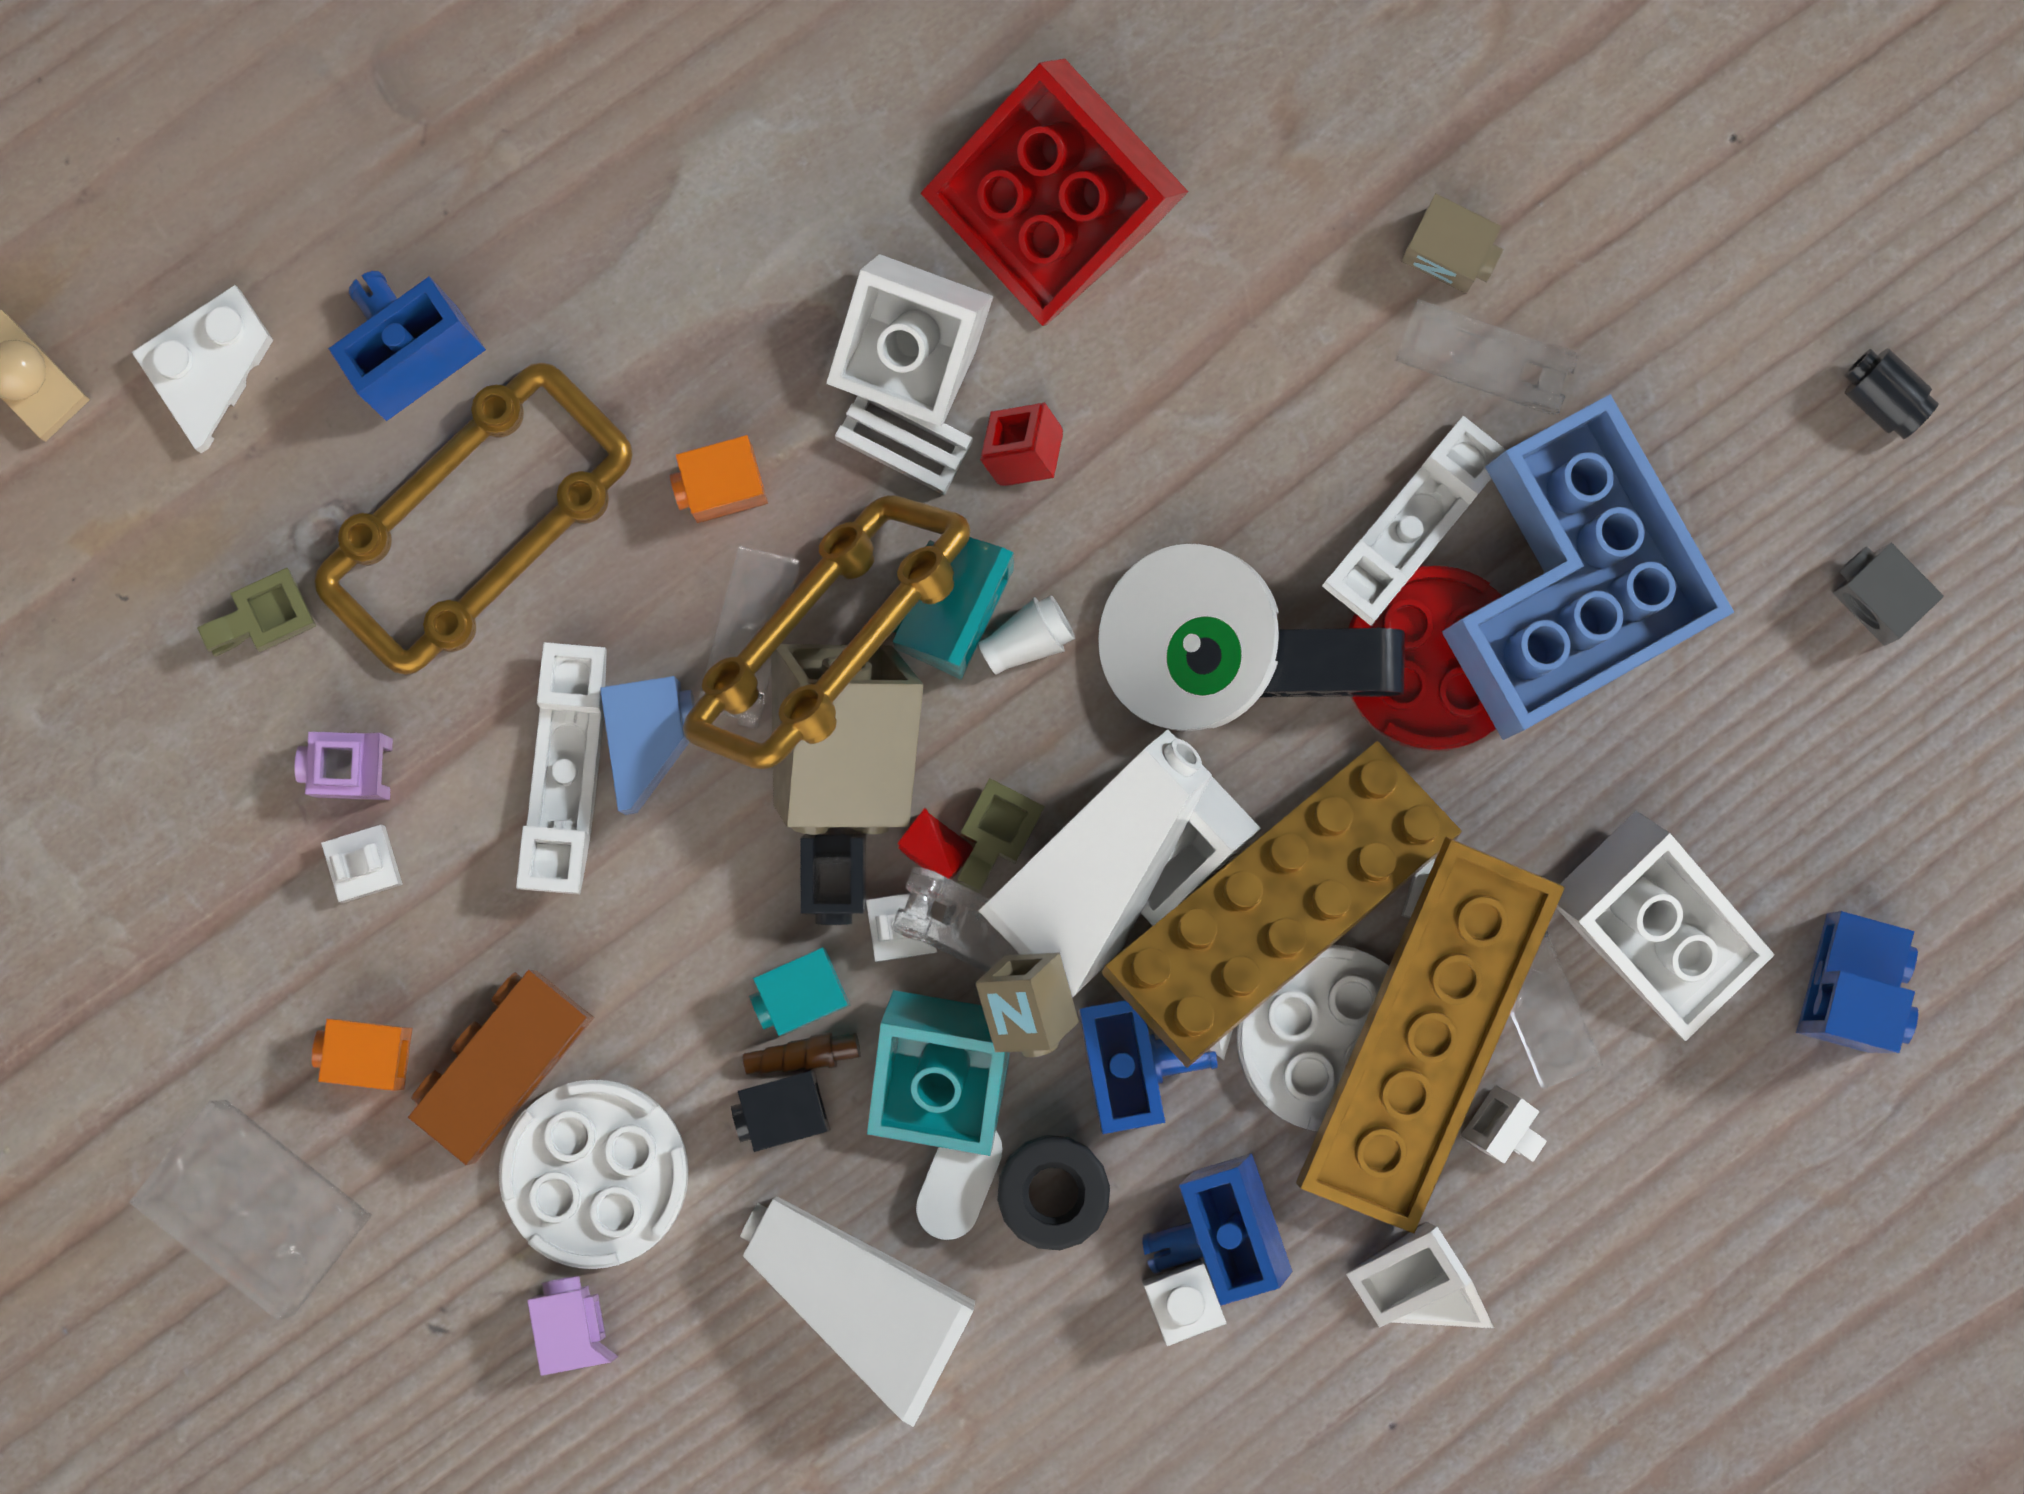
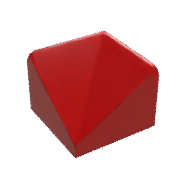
M1045 402L991 411L980 461L1000 486L1054 478L1063 437L1062 426Z
M927 808L922 810L897 843L900 852L943 885L951 882L973 851L972 846L928 813Z

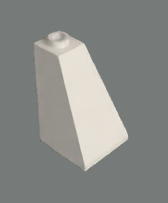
M1167 729L1138 754L979 910L1020 955L1060 952L1072 998L1123 949L1199 802L1212 774L1202 765L1197 751L1184 740L1177 739Z
M777 1196L772 1199L768 1208L757 1203L740 1235L741 1238L750 1242L743 1257L903 1422L914 1427L974 1311L975 1301Z

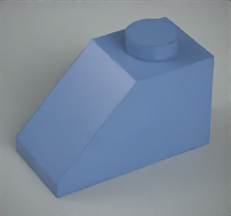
M675 676L600 687L618 811L624 815L639 812L689 744V740L686 739L683 725L686 716L695 706L692 690H681V683Z

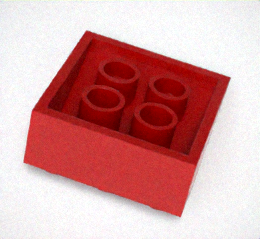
M1064 58L1039 62L920 194L1042 326H1046L1139 243L1189 191Z

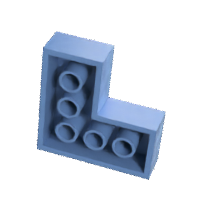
M1609 394L1504 451L1485 466L1545 573L1464 617L1443 630L1442 633L1502 740H1505L1733 614L1734 610L1614 399Z

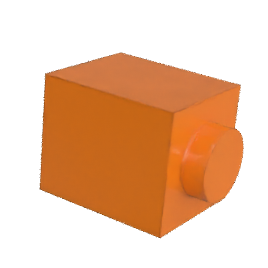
M748 435L676 454L680 472L669 475L679 510L690 508L697 523L768 504L753 446Z
M326 1019L325 1031L318 1030L316 1032L312 1048V1066L320 1068L318 1082L392 1091L404 1090L413 1028L342 1019Z

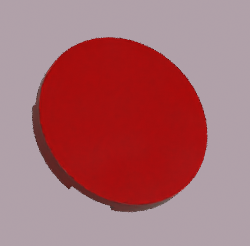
M1434 565L1422 566L1414 572L1372 625H1369L1354 613L1348 628H1389L1405 631L1404 694L1399 696L1350 697L1361 716L1378 733L1399 745L1411 749L1440 752L1471 745L1496 729L1442 633L1443 630L1464 617L1503 597L1496 589L1489 585L1490 582L1459 568Z

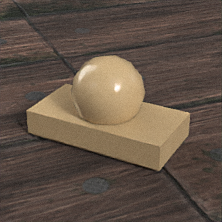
M0 310V398L40 439L46 442L90 399L6 312Z

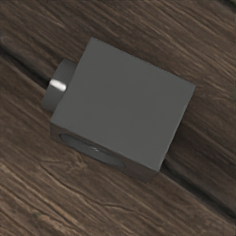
M1892 542L1875 553L1868 546L1858 552L1839 571L1846 580L1833 592L1884 646L1899 640L1944 597Z

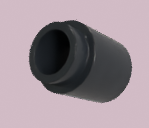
M1889 348L1882 351L1879 355L1872 349H1869L1844 375L1851 382L1845 390V394L1885 432L1891 433L1895 431L1902 439H1906L1922 426L1939 405L1929 395L1932 388Z

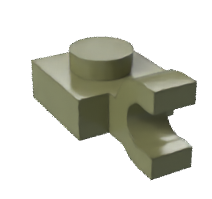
M287 567L230 593L238 610L197 627L207 650L209 652L212 651L216 657L237 647L249 637H251L256 649L262 652L316 627V624L291 571Z
M989 778L961 831L960 836L976 845L957 879V885L979 896L998 856L1016 864L1045 806Z

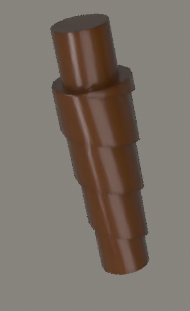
M830 1032L813 1035L807 1039L789 1041L783 1045L766 1047L765 1050L744 1053L743 1064L746 1075L778 1071L789 1072L800 1069L811 1070L823 1067L834 1068L837 1067V1061L861 1057L860 1044L857 1033L833 1037Z

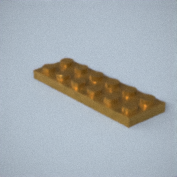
M1376 741L1106 964L1102 974L1184 1066L1188 1068L1438 855L1445 836L1456 840L1462 830L1390 753Z
M1445 836L1298 1176L1296 1184L1301 1189L1415 1234L1565 889L1564 886Z

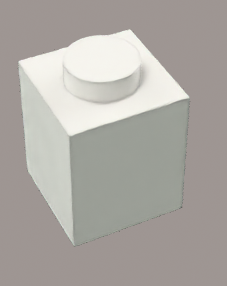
M1201 1259L1142 1281L1167 1346L1227 1324Z

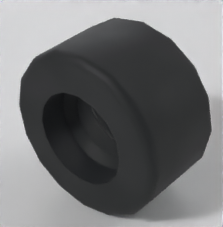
M1045 1135L1025 1142L1008 1157L999 1175L997 1201L1004 1222L1018 1239L1038 1249L1060 1251L1082 1244L1099 1229L1109 1209L1110 1184L1103 1164L1087 1146L1070 1137ZM1050 1167L1061 1168L1069 1172L1075 1179L1078 1187V1198L1074 1207L1066 1214L1058 1217H1048L1037 1212L1029 1198V1185L1033 1177L1041 1170Z

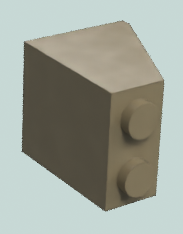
M780 644L772 653V733L782 723L778 712L783 700L799 687L810 684L814 685L847 645ZM881 645L833 701L836 709L835 718L837 720L833 733L825 740L815 744H809L804 740H800L786 758L773 766V806L785 825L791 827L794 831L817 835L826 833L829 827H852L855 831L864 834H883L888 832L889 827H909L924 684L892 645Z

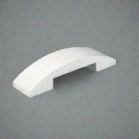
M1462 416L1322 587L1369 625H1372L1490 481L1491 477L1485 466L1506 451V449L1465 416Z
M543 643L537 696L540 712L527 826H523L516 883L517 889L579 895L581 893L593 821L604 712L600 687H605L607 650L605 647Z

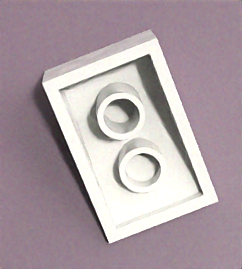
M1635 811L1560 884L1565 889L1556 907L1559 912L1684 1041H1687L1775 955L1668 831L1638 811Z

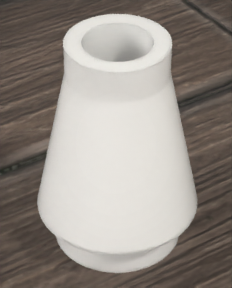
M1050 595L1040 602L1034 597L992 635L978 644L988 665L997 675L1008 668L1064 652L1063 645L1075 639V636L1062 609L1054 597Z

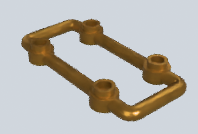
M546 363L531 364L523 369L506 386L496 384L486 386L480 390L472 402L471 411L473 418L373 514H354L347 518L339 529V547L318 568L314 582L316 593L322 602L393 672L404 675L416 673L430 663L442 650L455 652L467 647L476 634L475 618L574 522L591 523L599 519L608 506L609 496L607 490L625 474L631 465L633 453L631 444L626 436L555 366ZM543 387L607 451L608 456L591 473L578 471L566 476L558 486V505L460 600L439 601L431 606L424 618L423 626L425 633L408 650H404L339 584L340 579L357 563L371 565L381 561L388 554L391 547L390 531L489 436L505 437L514 433L523 421L524 409L522 404L538 388Z
M887 495L870 503L854 522L841 524L829 531L819 545V554L822 559L737 657L725 658L707 671L702 680V689L705 694L690 710L684 721L683 730L686 739L695 746L748 767L767 769L777 765L786 758L800 740H804L809 744H815L828 738L835 730L837 724L835 718L836 709L833 701L919 600L925 604H935L945 599L953 590L954 572L950 563L969 540L971 529L967 519L955 512L903 497ZM894 520L942 534L933 546L919 548L910 553L901 562L897 571V577L901 582L819 680L814 685L810 684L797 688L783 700L778 712L782 723L764 743L755 742L711 725L723 711H727L730 714H740L754 705L759 695L757 689L758 681L754 674L840 575H843L846 579H855L864 575L874 563V547L871 538L885 522Z

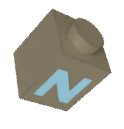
M1435 193L1401 262L1467 294L1476 278L1487 283L1504 250L1493 244L1502 226Z
M1060 952L1006 955L975 982L995 1052L1021 1051L1025 1057L1046 1055L1057 1049L1059 1041L1079 1023Z

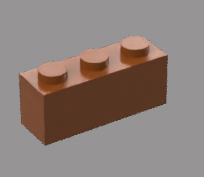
M528 970L523 977L516 972L510 975L491 999L498 1006L483 1026L474 1021L465 1029L451 1048L458 1055L443 1075L437 1070L432 1071L411 1097L418 1105L408 1118L465 1165L474 1164L480 1159L594 1019L591 1014L538 971Z

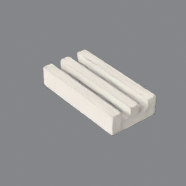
M857 396L854 404H851L846 413L847 417L844 423L840 425L835 434L837 441L943 495L946 494L973 442L972 437L945 423L942 426H938ZM871 403L955 446L953 452L950 454L866 411L868 404ZM858 423L945 466L939 476L855 433L854 431Z

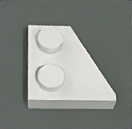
M234 285L132 353L193 447L198 452L203 453L209 449L214 441L211 435L229 405L234 406L245 389L248 373L253 367L259 365L273 339L241 290Z

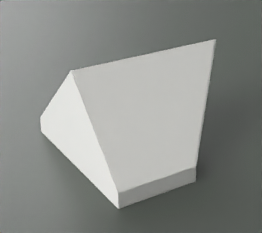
M1429 1222L1419 1226L1415 1234L1408 1233L1346 1274L1379 1328L1389 1323L1494 1328L1472 1280L1439 1228Z

